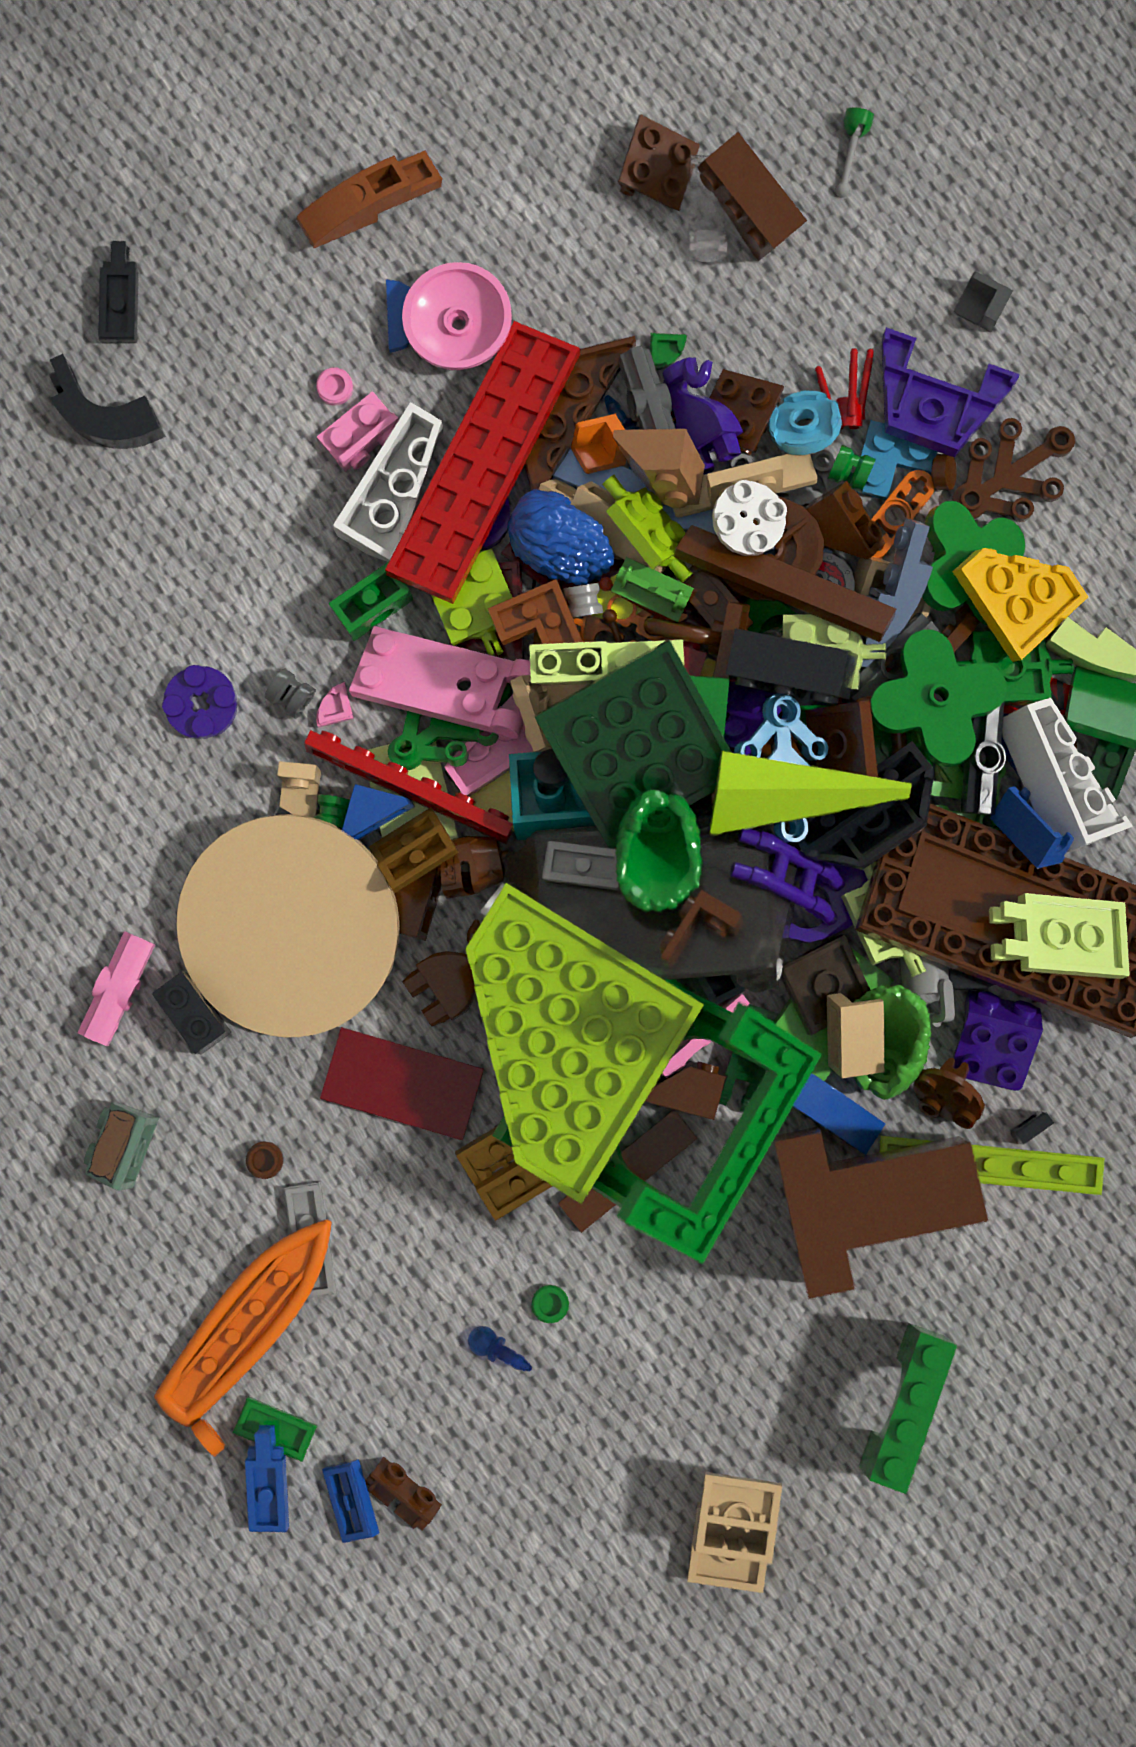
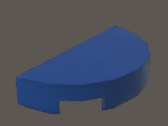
M386 279L389 352L392 353L404 350L410 344L403 327L402 310L405 298L411 287L400 281Z

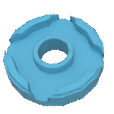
M806 390L785 397L783 399L784 403L779 405L778 408L777 406L775 407L768 421L772 442L779 450L791 455H808L821 451L832 444L839 435L842 426L839 407L834 399L832 401L827 398L825 393L820 391ZM802 419L813 420L805 426L796 425Z

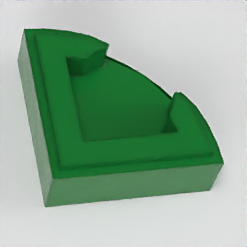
M651 333L650 352L656 371L672 365L671 363H674L679 358L678 356L682 354L681 352L685 348L687 335Z

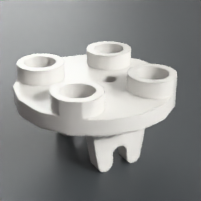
M740 480L726 488L716 500L712 512L713 528L720 542L730 551L743 556L761 555L772 549L781 539L786 524L787 506L767 486L754 481ZM740 512L745 514V518L740 516ZM753 520H756L758 522V525H755L753 523Z

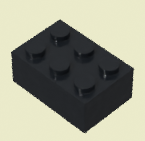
M735 628L726 674L736 677L735 684L743 687L764 690L766 683L773 685L772 692L801 698L802 691L811 692L810 699L838 705L839 698L849 700L858 655L845 649Z

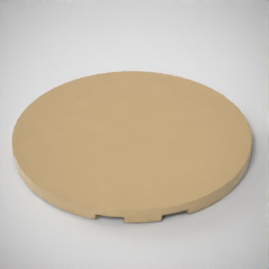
M280 814L260 817L234 827L218 837L205 849L192 866L184 882L177 909V938L180 953L192 981L206 1000L221 1014L242 1027L278 1037H304L319 1034L338 1027L357 1015L377 995L389 976L399 944L400 925L396 898L377 865V859L360 841L355 840L346 832L338 829L337 826L303 815Z

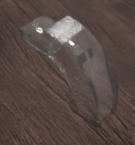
M690 155L687 233L688 261L724 262V257L727 255L725 211L714 193L704 186L699 177L701 173L697 169L709 155Z

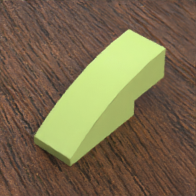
M1067 617L1045 643L1048 650L1062 659H1072L1073 664L1125 681L1136 682V649L1107 627L1097 637H1094Z

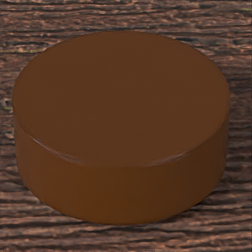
M937 454L932 462L933 485L938 491L953 490L957 476L955 458L946 454Z

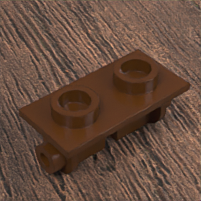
M385 1457L382 1458L374 1471L365 1480L366 1485L369 1487L368 1492L387 1507L395 1498L401 1502L394 1510V1513L409 1524L412 1529L417 1527L423 1531L431 1523L442 1506L436 1500L431 1490L426 1487H420L407 1476L402 1466L390 1462Z

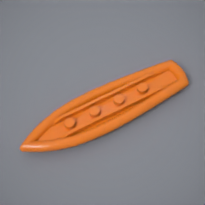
M325 1219L303 1227L279 1240L246 1267L224 1292L194 1333L154 1395L158 1405L171 1419L186 1427L193 1426L261 1359L283 1334L309 1297L321 1272L329 1244L332 1225L330 1220Z

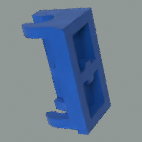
M1009 787L996 807L995 815H991L990 819L1036 868L1062 863L1065 859L1064 855L1071 846L1074 837L1069 832L1062 836L1059 832L1052 830L1027 803L1031 792L1026 787L1021 792L1016 787Z

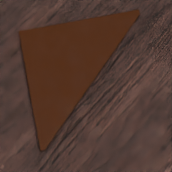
M635 336L580 349V356L524 464L531 490H539L541 483L553 478L571 449L576 424L591 418L621 371L618 362L620 354L636 346Z

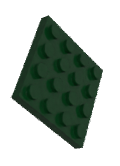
M669 639L534 715L609 849L616 847L619 825L623 816L630 808L632 801L638 795L648 790H658L666 795H680L686 800L688 805H691L716 791L722 751L732 753Z

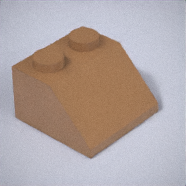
M686 429L614 430L613 438L631 469L647 488L657 495L663 505L672 508L699 505L705 464Z

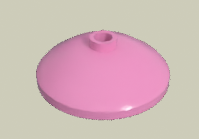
M453 262L436 266L425 272L415 281L404 301L402 321L407 340L421 358L439 368L465 370L487 362L502 347L511 328L512 311L506 290L493 274L477 265ZM456 320H463L466 323L465 327L460 330L453 328L452 325Z

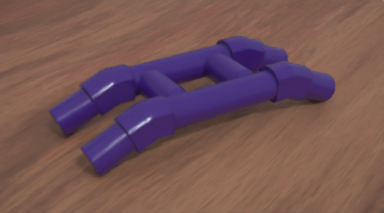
M753 829L740 830L738 841L755 846V848L770 854H775L771 872L756 866L751 867L734 862L730 870L731 877L747 881L748 884L762 889H767L805 908L807 912L813 914L816 918H820L826 925L831 926L837 922L838 915L832 910L831 905L824 899L813 896L817 878L824 884H828L834 891H840L844 888L845 880L839 875L838 870L827 862L807 858L803 851L783 842V840L773 834ZM789 862L803 869L799 888L785 882Z

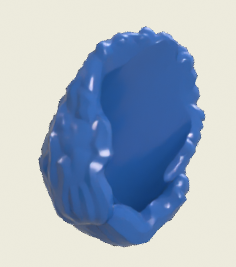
M534 489L525 493L520 498L507 525L510 543L516 557H519L520 560L528 564L537 573L547 576L550 580H562L566 584L573 583L576 586L590 584L595 579L599 581L603 574L609 573L610 566L614 564L615 553L609 544L608 537L603 534L604 528L602 524L595 521L592 516L576 509L574 505H571L568 497H564L563 494L554 491Z

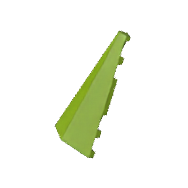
M722 751L719 759L709 835H720L724 832L740 829L747 830L766 824L784 823L827 815L862 806H875L878 803L894 800H907L912 784Z

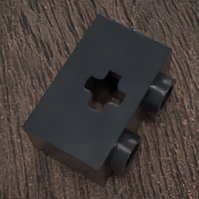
M180 972L151 993L194 1054L202 1055L232 1033L187 972Z

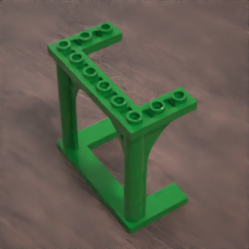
M607 937L604 942L606 945L704 1004L682 1041L690 1039L712 1041L767 1070L689 1208L636 1176L624 1162L619 1144L591 1188L621 1207L616 1215L617 1218L703 1264L822 1054L741 1002H738L734 1011L730 1012L688 991L686 986L618 942ZM503 1116L492 1136L513 1147L508 1125L506 1124L505 1116Z

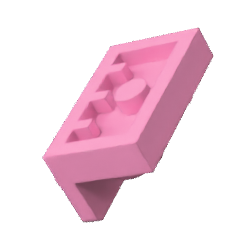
M372 391L319 434L317 439L345 472L351 467L357 470L371 458L369 453L379 444L381 446L384 445L399 418L395 413H391Z

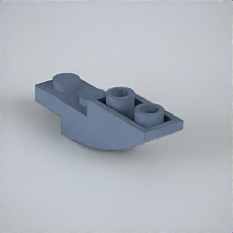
M905 518L904 525L898 528L894 539V547L897 548L893 563L887 565L883 581L886 588L881 590L871 587L867 596L896 608L895 617L880 642L860 635L863 644L886 643L887 649L906 626L917 608L933 569V566L920 560L930 526L920 521ZM863 659L862 667H868L876 659Z

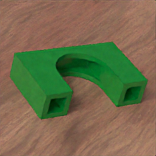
M908 1323L896 1357L901 1362L902 1370L893 1406L881 1432L878 1433L871 1430L859 1467L869 1481L907 1494L958 1346L944 1335Z

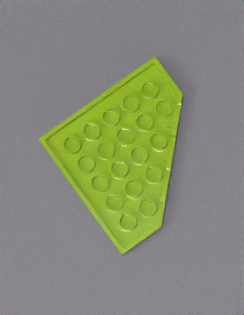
M506 883L467 945L466 953L471 966L479 1009L486 1030L487 1043L493 1069L496 1073L503 1112L510 1133L515 1163L582 1204L704 1004Z

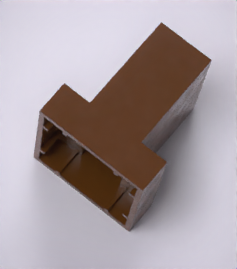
M819 1127L780 1134L774 1138L808 1299L855 1290L847 1250L989 1221L972 1144L960 1136L829 1163Z

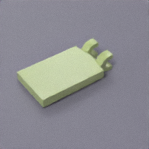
M1025 893L1018 896V904L1003 901L1000 903V907L989 908L990 923H1014L1015 940L1004 939L1002 944H992L991 960H1021V971L1115 979H1123L1130 976L1125 902Z

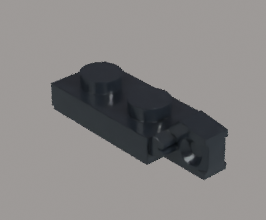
M111 241V261H103V268H100L98 338L101 343H137L139 272L137 271V263L129 262L130 248L127 247L126 241Z

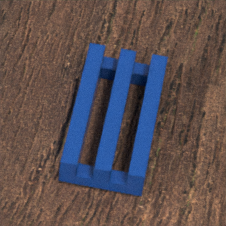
M359 1459L323 1468L322 1472L342 1543L371 1538L379 1534ZM338 1474H340V1478H341V1482H342L343 1489H344V1492H345V1496H344V1494H343V1490H342V1487H341V1483H340ZM349 1510H350V1514H351L352 1521H353V1524H354L355 1532H354V1530H353V1526H352V1523H351L350 1515H349V1512H348Z

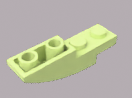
M666 640L529 645L531 684L589 685ZM670 640L684 665L683 640Z

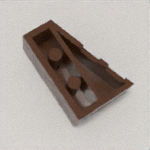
M739 132L734 134L697 167L701 173L699 177L702 183L710 192L714 193L751 253L758 261L807 222V219Z

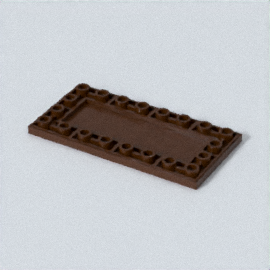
M933 804L929 806L927 826L876 861L855 928L856 931L1129 1038L1136 1036V885L1066 857L1062 863L1036 868L1003 832ZM1025 893L1125 902L1130 976L1123 979L1029 972L1021 971V960H991V945L1002 944L1004 939L1015 940L1014 923H990L989 908L1000 907V903L1003 901L1018 904V896Z

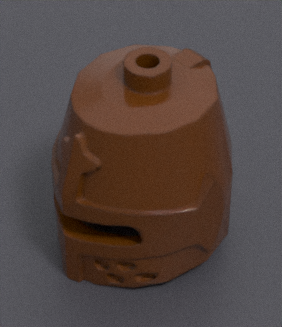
M464 836L451 839L459 853L440 864L442 890L446 899L478 894L504 881V865L510 864L508 850L501 851L496 837ZM469 863L470 871L461 872V865Z

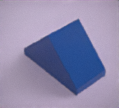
M355 784L342 831L355 840H359L415 806L412 800Z

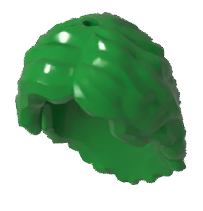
M648 790L638 795L632 801L630 808L623 816L619 825L615 850L617 860L616 881L619 883L625 899L646 912L649 910L661 912L666 908L674 909L677 904L689 898L694 888L700 886L699 879L702 864L700 856V829L696 824V817L686 800L680 795H666L658 790Z

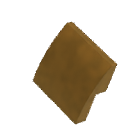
M432 807L369 846L373 856L378 861V867L394 893L459 853Z
M497 1126L455 1151L456 1157L495 1221L552 1187V1185L515 1163V1160L508 1164V1162L514 1159L512 1147L492 1136ZM503 1166V1168H501L500 1170L496 1171L495 1173H492L493 1171Z

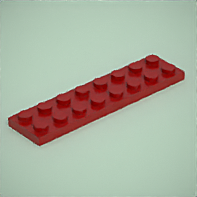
M513 321L506 341L498 350L385 569L387 576L454 604L580 356L579 347Z

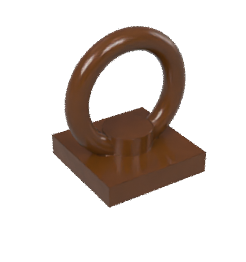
M728 602L724 622L715 620L712 628L665 619L648 618L644 622V629L650 634L709 645L708 654L718 655L713 677H725L733 680L736 677L726 674L735 628L746 630L750 605Z
M871 696L859 698L853 703L805 710L807 728L816 737L823 738L828 744L826 757L821 760L811 761L812 767L878 778L869 701ZM906 732L890 733L892 739L891 755L907 745ZM813 743L812 745V752L814 753V755H817L818 753V746L816 743Z

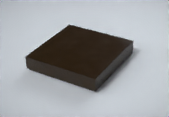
M840 935L776 967L807 1035H813L827 1028V995L841 993L854 1003L856 999H860L867 991H871L845 935Z

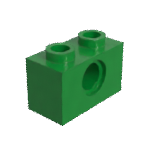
M389 561L328 603L353 641L359 639L373 629L374 626L379 625L414 600L410 589L405 583L386 575L385 569Z

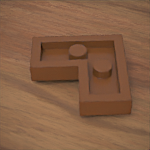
M557 579L488 608L503 645L536 631L542 644L583 642Z

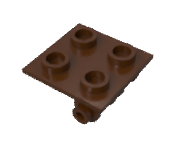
M640 114L618 179L621 186L620 192L627 196H633L634 192L637 191L671 209L680 211L700 144Z
M723 369L709 398L722 403L734 413L743 430V433L737 436L740 450L751 456L752 452L756 453L758 450L757 445L763 433H766L768 421L776 405L781 401L780 396L784 386Z

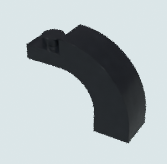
M64 354L49 359L55 371L50 373L49 376L58 395L51 397V400L61 416L79 435L95 444L115 449L137 448L166 437L146 395L117 407H104L94 404L85 398L74 371Z

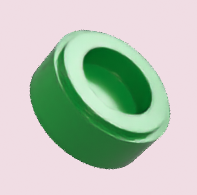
M556 1285L542 1286L533 1295L531 1302L532 1311L540 1321L556 1323L562 1320L568 1312V1296L562 1288Z

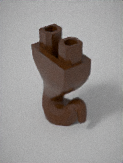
M478 919L473 921L467 932L466 940L468 944L480 926ZM443 951L428 956L416 964L417 969L412 971L402 981L413 998L429 988L437 997L436 1001L421 1010L431 1027L444 1023L449 1019L454 1021L470 1009L476 995L475 983L467 954Z

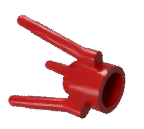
M852 348L850 351L848 397L836 399L842 420L840 430H844L846 426H849L850 429H860L863 427L874 350L871 348L867 350L859 398L856 397L858 351L856 348ZM817 366L815 372L820 391L825 393L827 398L831 399L822 367Z

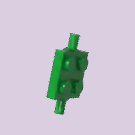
M992 631L972 632L968 637L970 648L969 661H956L959 666L986 663L996 667L1003 674L1007 683V695L1003 702L1004 706L1029 705L1048 698L1052 699L1050 687L1052 674L1071 675L1074 669L1072 659L1050 658L1045 646V638L1022 660L1012 662Z

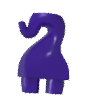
M689 357L668 366L662 373L663 383L667 385L670 392L672 412L676 419V429L687 430L705 464L704 474H708L715 469L710 457L711 452L715 451L720 462L732 460L741 454L737 436L742 434L743 430L734 413L728 407L716 400L695 395L688 391V385L691 388H700L708 382L713 364L710 360L704 361L698 372L696 357Z

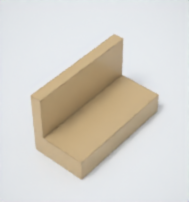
M841 993L827 995L828 1066L841 1078L884 1072V1001L882 999L852 1003Z

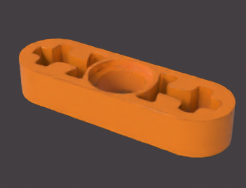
M923 470L909 472L872 517L871 520L875 523L878 522L884 531L894 534L890 538L885 533L882 537L885 541V544L881 547L882 550L877 551L872 557L882 559L894 545L898 528L904 525V523L898 526L889 524L885 519V511L891 507L900 508L904 512L905 518L914 520L929 501L935 489L932 476ZM921 480L925 483L923 490L926 494L924 495L919 492L910 502L911 505L916 506L912 510L911 506L903 500L912 488L908 482L917 483ZM900 494L903 499L897 498L896 496Z

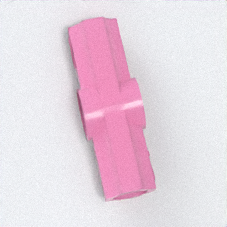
M124 931L109 966L103 968L95 982L92 991L94 998L79 1028L78 1034L109 1046L124 1012L128 1011L133 1004L130 1000L135 989H140L141 981L139 979L155 944Z

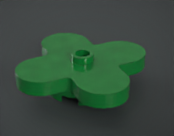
M956 501L943 502L932 508L925 520V524L930 526L927 537L933 546L932 553L935 552L934 561L929 564L933 566L922 598L928 606L937 611H948L960 606L962 603L964 605L968 604L975 617L981 623L987 625L952 571L973 552L982 548L997 550V553L1007 556H1023L1025 552L1024 535L1019 526L1008 518H996L979 527L964 505Z
M920 630L908 638L901 650L900 660L905 678L887 681L881 684L872 694L869 700L872 722L879 729L888 733H902L913 730L919 734L923 751L930 761L942 767H954L964 762L974 750L976 738L971 718L993 713L1006 698L1007 683L1003 674L990 664L975 663L959 666L956 662L953 647L947 637L935 630ZM934 693L941 696L943 702L937 701L934 698Z

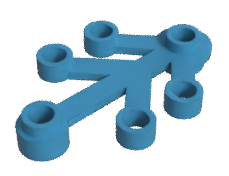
M776 693L768 697L764 703V721L748 741L738 743L734 751L736 754L745 755L744 749L748 746L751 749V756L760 758L761 748L774 734L775 749L767 759L810 766L791 747V734L803 744V756L810 761L825 758L828 753V744L823 738L816 737L799 719L800 706L792 696ZM778 706L783 712L781 719L777 715ZM813 743H816L818 746L817 755H814L812 752ZM806 818L789 821L790 831L788 834L785 831V822L774 823L775 835L783 840V842L801 841L808 832Z

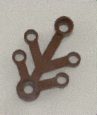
M1005 419L998 429L1000 443L994 476L981 484L984 461L989 458L992 452V445L987 439H975L968 449L970 464L966 483L960 485L955 490L952 501L964 505L974 519L979 518L984 512L1010 516L1017 522L1028 520L1034 512V505L1028 498L1021 497L1014 502L991 496L1003 489L1040 496L1047 502L1058 500L1064 492V485L1060 479L1051 477L1045 481L1021 476L1050 456L1064 457L1069 454L1075 445L1073 432L1064 426L1052 428L1047 433L1043 444L1011 464L1015 441L1022 432V425L1017 419ZM1007 425L1013 426L1016 434L1013 436L1007 435L1004 432V427ZM1063 435L1067 440V444H1057L1055 436ZM977 445L983 446L986 449V455H977L974 452V447ZM1046 485H1055L1058 493L1056 495L1048 494ZM965 496H975L977 504L974 506L968 505L965 502ZM1016 505H1025L1028 509L1027 515L1018 514Z

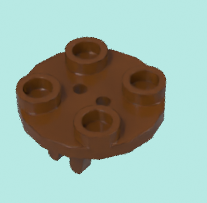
M948 1058L940 1069H923L913 1083L915 1094L921 1101L918 1107L922 1113L931 1118L940 1116L948 1121L955 1122L964 1129H971L984 1113L985 1104L980 1093L973 1085L966 1081L969 1071L968 1063L963 1062L959 1068L955 1069V1060Z

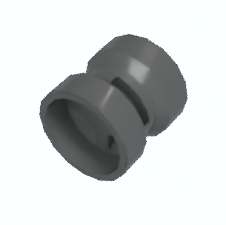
M284 668L273 679L264 698L274 705H282L285 707L287 714L297 719L314 697L316 689L307 683L298 682L295 675Z

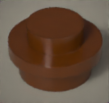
M267 1141L254 1144L246 1155L247 1169L253 1176L260 1179H269L277 1175L282 1169L284 1162L280 1148L276 1144Z

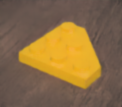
M988 548L976 550L952 571L1012 662L1022 660L1088 598V595L1069 567L1058 564L1051 566L1039 563V560L1019 555L1007 556L997 553V550Z

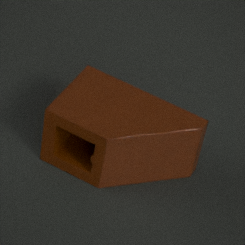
M847 481L812 500L805 507L817 520L824 538V546L863 559H869L885 544L881 529L870 519L863 508L861 497L850 487Z

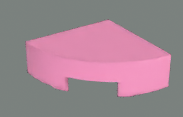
M345 683L331 688L317 710L316 721L318 728L354 719Z

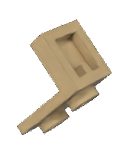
M279 761L277 776L282 780L279 807L293 815L314 818L317 813L321 770L317 765Z

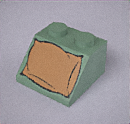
M112 1102L109 1108L105 1107L97 1123V1128L101 1129L97 1142H92L89 1145L84 1157V1164L88 1165L85 1174L118 1191L134 1188L160 1117L119 1102Z

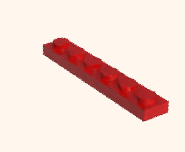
M310 730L304 742L307 753L410 799L428 809L432 807L435 812L489 837H496L498 841L507 844L513 832V823L508 821L509 816L493 808H489L487 812L474 806L476 802L464 794L456 792L452 796L442 791V786L432 779L422 777L420 781L407 775L409 771L397 763L389 761L385 765L374 760L375 755L362 747L355 746L353 750L340 744L342 740L330 732L321 731L318 734Z

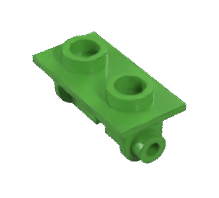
M626 557L611 591L678 622L694 588Z

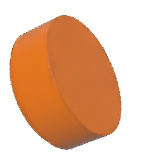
M200 1419L191 1427L197 1439L213 1457L225 1449L224 1441L207 1420Z

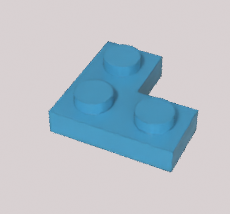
M870 420L861 456L868 455L876 460L862 493H857L887 500L896 467L912 471L923 470L931 475L932 462L937 455V451L886 434L885 423Z

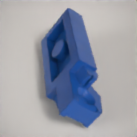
M259 1425L258 1431L254 1434L255 1446H249L248 1456L245 1460L249 1532H287L289 1528L286 1455H284L283 1446H276L275 1425Z

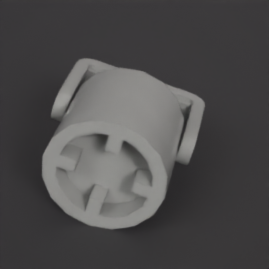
M919 956L926 972L911 977L904 958H899L901 985L904 988H908L912 993L918 995L940 994L941 1015L937 1012L929 1013L931 1028L939 1027L942 1022L953 1021L955 1008L949 967Z

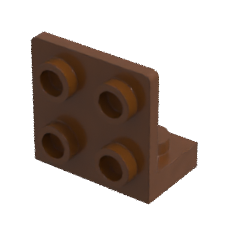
M703 890L700 891L697 898L690 895L679 913V916H681L680 921L682 922L677 931L669 929L658 948L661 950L660 954L662 955L660 958L663 966L671 970L702 918L706 923L704 926L720 937L724 938L727 933L736 937L743 926L742 913Z

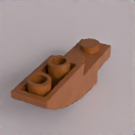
M425 150L400 161L393 155L358 172L326 192L298 214L297 221L314 249L377 222L378 214L440 188L442 186V177Z

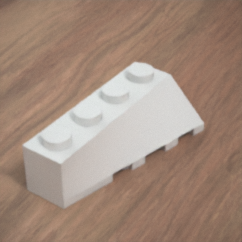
M409 403L333 524V528L339 538L370 556L386 562L390 561L412 518L433 450L444 434L440 419L415 404Z
M1051 698L1026 705L1003 717L1002 737L1024 787L1031 792L1029 799L1033 810L1054 832H1059L1062 836L1069 832L1074 837L1066 853L1133 827L1126 815L1120 817L1111 803L1116 799L1109 788L1102 789L1091 771L1095 769V766L1088 756L1085 757L1079 753L1074 746L1077 738Z

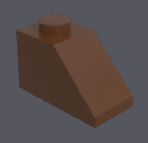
M698 1061L696 1068L688 1066L655 1085L645 1102L714 1120L726 1076L718 1074V1066Z

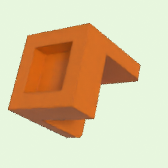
M616 414L581 421L576 424L571 450L585 473L590 474L625 465L626 458L613 438L614 430H625Z

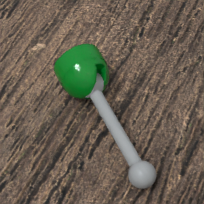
M850 107L845 112L844 129L851 136L841 183L835 188L837 196L842 198L846 197L850 192L847 184L857 140L868 134L874 119V114L863 108Z

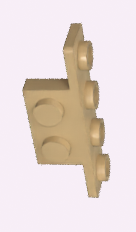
M786 454L704 474L699 505L673 508L674 515L679 518L714 509L715 502L722 492L740 480L754 481L765 485L775 494L816 484L817 474L811 455Z

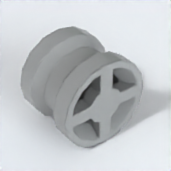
M599 583L562 589L564 597L568 599L569 610L573 618L603 613V607L598 603L597 594L600 591Z

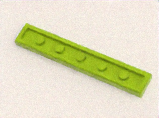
M880 1135L879 1152L931 1142V1140ZM972 1145L980 1183L1102 1195L1105 1162L1103 1157Z

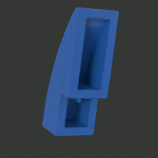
M811 1073L793 1105V1108L865 1155L885 1126L883 1121L813 1073Z

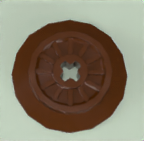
M778 497L787 506L786 524L781 539L774 546L776 555L774 556L769 553L767 556L816 575L823 562L824 538L818 522L802 505ZM740 512V516L745 518V514ZM753 520V523L755 525H758V522L756 520ZM721 577L734 592L747 598L759 601H778Z

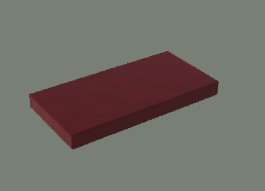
M341 1027L320 1099L463 1141L484 1069Z

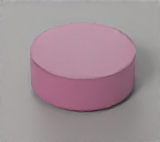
M335 367L326 369L317 379L316 388L318 395L329 405H341L348 401L353 393L351 377L343 369Z

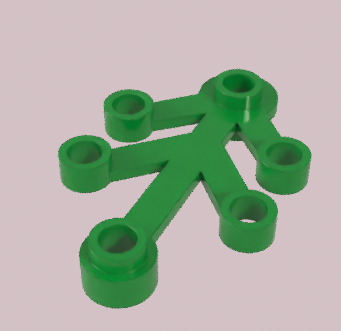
M509 683L505 686L498 708L513 695ZM406 711L407 715L403 733L390 743L388 757L391 762L397 763L407 770L417 768L422 761L445 762L454 767L464 765L469 758L466 745L461 741L479 742L483 746H491L497 742L499 735L492 732L489 736H482L483 730L431 717L430 726L418 734L420 719L423 715ZM438 739L458 740L450 742L445 748L429 746ZM406 748H411V750L406 753L401 752ZM455 751H462V754L458 757L451 756Z

